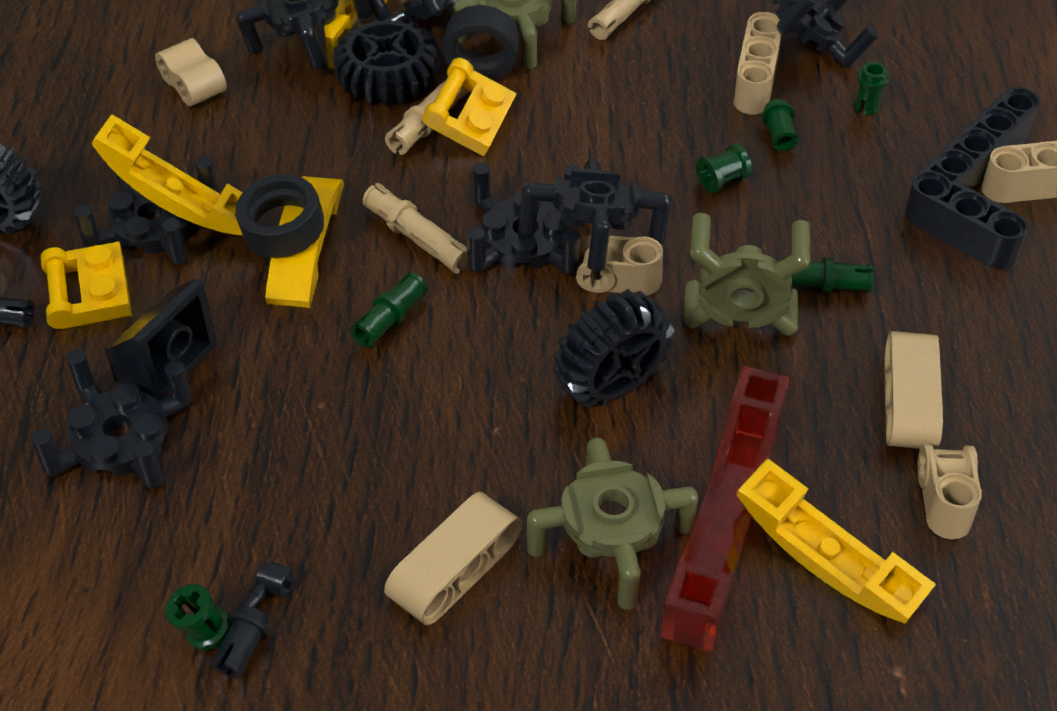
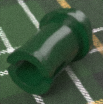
M868 62L857 73V80L860 84L854 107L856 111L860 112L863 102H865L862 114L874 115L880 110L883 89L888 85L890 75L887 72L886 66L882 63Z
M782 99L771 100L765 105L762 112V121L769 127L774 149L784 152L793 149L798 144L799 139L792 121L794 116L793 107Z

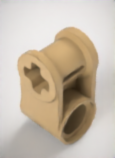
M591 235L583 240L581 253L584 260L578 267L576 275L577 282L583 289L594 293H622L629 289L633 293L642 291L648 296L656 293L661 288L663 279V249L657 240L645 236H609L606 266L603 271H600L599 280H596L597 271H592L587 267Z
M922 444L918 456V480L923 491L928 527L942 538L960 539L971 530L982 496L978 477L976 449L974 446H964L962 450L934 449L931 444Z

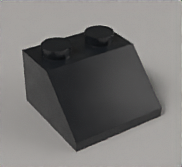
M194 279L167 292L155 305L150 306L143 316L129 329L113 340L105 352L116 382L120 384H135L140 391L151 395L158 401L170 391L165 373L167 363L171 361L182 362L187 375L218 345L204 283Z

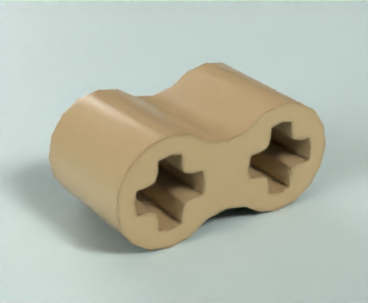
M190 38L155 54L157 67L163 79L178 91L182 100L188 106H193L226 91L227 84L221 68L214 59L206 56L195 39Z

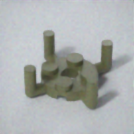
M457 0L450 5V17L459 10L474 5L495 7L508 14L521 32L522 66L528 69L536 67L537 30L535 26L544 25L548 21L552 0ZM561 0V21L565 24L574 23L576 20V0ZM467 34L458 39L459 43L467 40Z
M706 213L695 214L692 217L690 255L702 269L699 273V281L691 280L685 284L683 313L685 326L696 328L713 319L718 323L733 327L734 320L748 322V328L771 324L786 336L794 335L798 330V292L792 288L791 276L810 265V224L805 220L793 222L791 226V255L781 261L763 254L760 248L753 245L741 246L734 253L719 257L709 249L710 216ZM740 288H749V289L754 290V292H750V291H747V290H737V289H740Z
M599 437L593 438L587 445L586 467L576 473V479L569 487L566 486L562 494V505L534 509L529 512L527 516V551L534 557L543 556L547 551V528L564 526L566 532L577 544L579 551L583 555L588 557H615L619 570L617 603L621 608L631 610L638 604L641 575L636 553L650 549L656 544L663 526L665 510L676 509L675 529L682 534L691 533L695 527L698 492L690 486L662 490L659 483L650 474L647 473L646 478L642 474L633 471L632 464L623 461H611L606 442ZM615 501L625 506L626 510L618 515H610L603 512L600 506L606 502Z

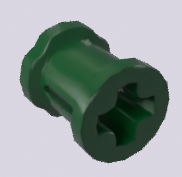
M735 143L726 148L725 152L714 157L707 155L699 158L696 162V171L702 186L708 192L714 193L721 190L723 184L734 179L743 180L752 174V163L745 148Z
M187 584L177 589L166 603V619L175 629L187 632L186 639L196 650L203 652L220 647L231 626L228 619L230 615L222 607L213 605L211 594L202 585ZM185 604L193 612V615L186 613L182 609V605ZM205 621L212 622L216 627V631L213 632Z

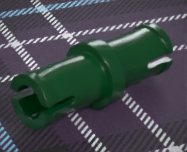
M823 257L821 261H810V265L806 269L791 276L792 286L817 287L820 292L830 293L832 289L857 290L870 293L873 287L874 273L869 272H873L874 267L873 264L835 263L833 258Z
M408 272L388 293H380L373 300L372 308L350 327L354 340L365 348L368 346L371 348L391 326H399L406 319V312L420 298L426 295L428 288L425 281L416 273L412 272L409 274Z

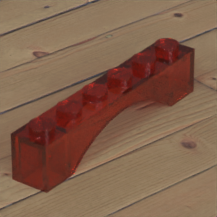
M744 365L742 367L731 400L706 493L689 541L678 561L665 601L661 630L662 638L713 652L753 518L736 494L738 489L766 459L771 458L785 410L791 377Z

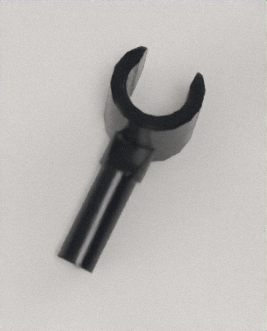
M275 562L264 563L257 572L256 586L233 612H238L241 606L254 608L260 601H263L268 593L285 598L295 582L294 576L290 575V568Z

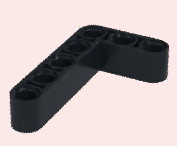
M1020 87L1010 88L1003 92L915 175L905 208L907 220L914 226L989 267L1008 269L1014 266L1019 258L1028 231V223L1019 214L974 190L983 182L989 158L994 149L1002 146L1022 144L1029 137L1040 104L1039 97L1031 90Z

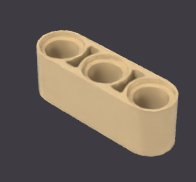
M759 12L753 14L748 19L737 69L734 106L742 113L760 114L763 112L765 105L770 102L782 35L777 30L779 19L773 13Z
M1057 141L1009 145L994 149L990 155L981 185L983 194L987 198L999 203L1057 198Z
M889 331L884 361L887 446L920 449L922 444H931L934 449H939L943 430L938 335Z
M477 492L473 494L395 567L385 584L384 592L386 596L424 625L433 624L509 551L521 533L522 519L485 493Z

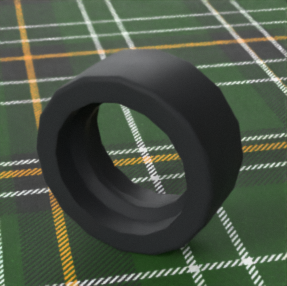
M474 5L454 13L447 23L443 45V55L446 64L450 66L454 59L463 58L471 63L474 71L493 81L508 75L515 66L520 38L517 25L508 14L495 7ZM467 33H486L497 38L504 45V49L493 55H478L466 50L459 43L458 39Z
M280 174L255 181L243 191L236 202L235 216L247 246L262 256L279 258L289 257L302 252L317 241L324 229V214L319 196L313 185L300 176ZM293 205L304 208L302 213L293 221L283 225L268 227L256 224L259 218L266 212L279 206Z

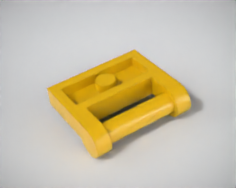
M456 58L447 69L448 78L434 103H430L423 112L422 120L429 128L485 156L517 93L474 71L473 66L467 60ZM462 86L472 93L458 119H455L449 115L448 110Z
M120 241L70 251L53 247L42 252L41 267L47 273L50 304L46 308L49 326L56 329H65L132 316ZM78 271L82 303L70 304L68 302L65 274Z

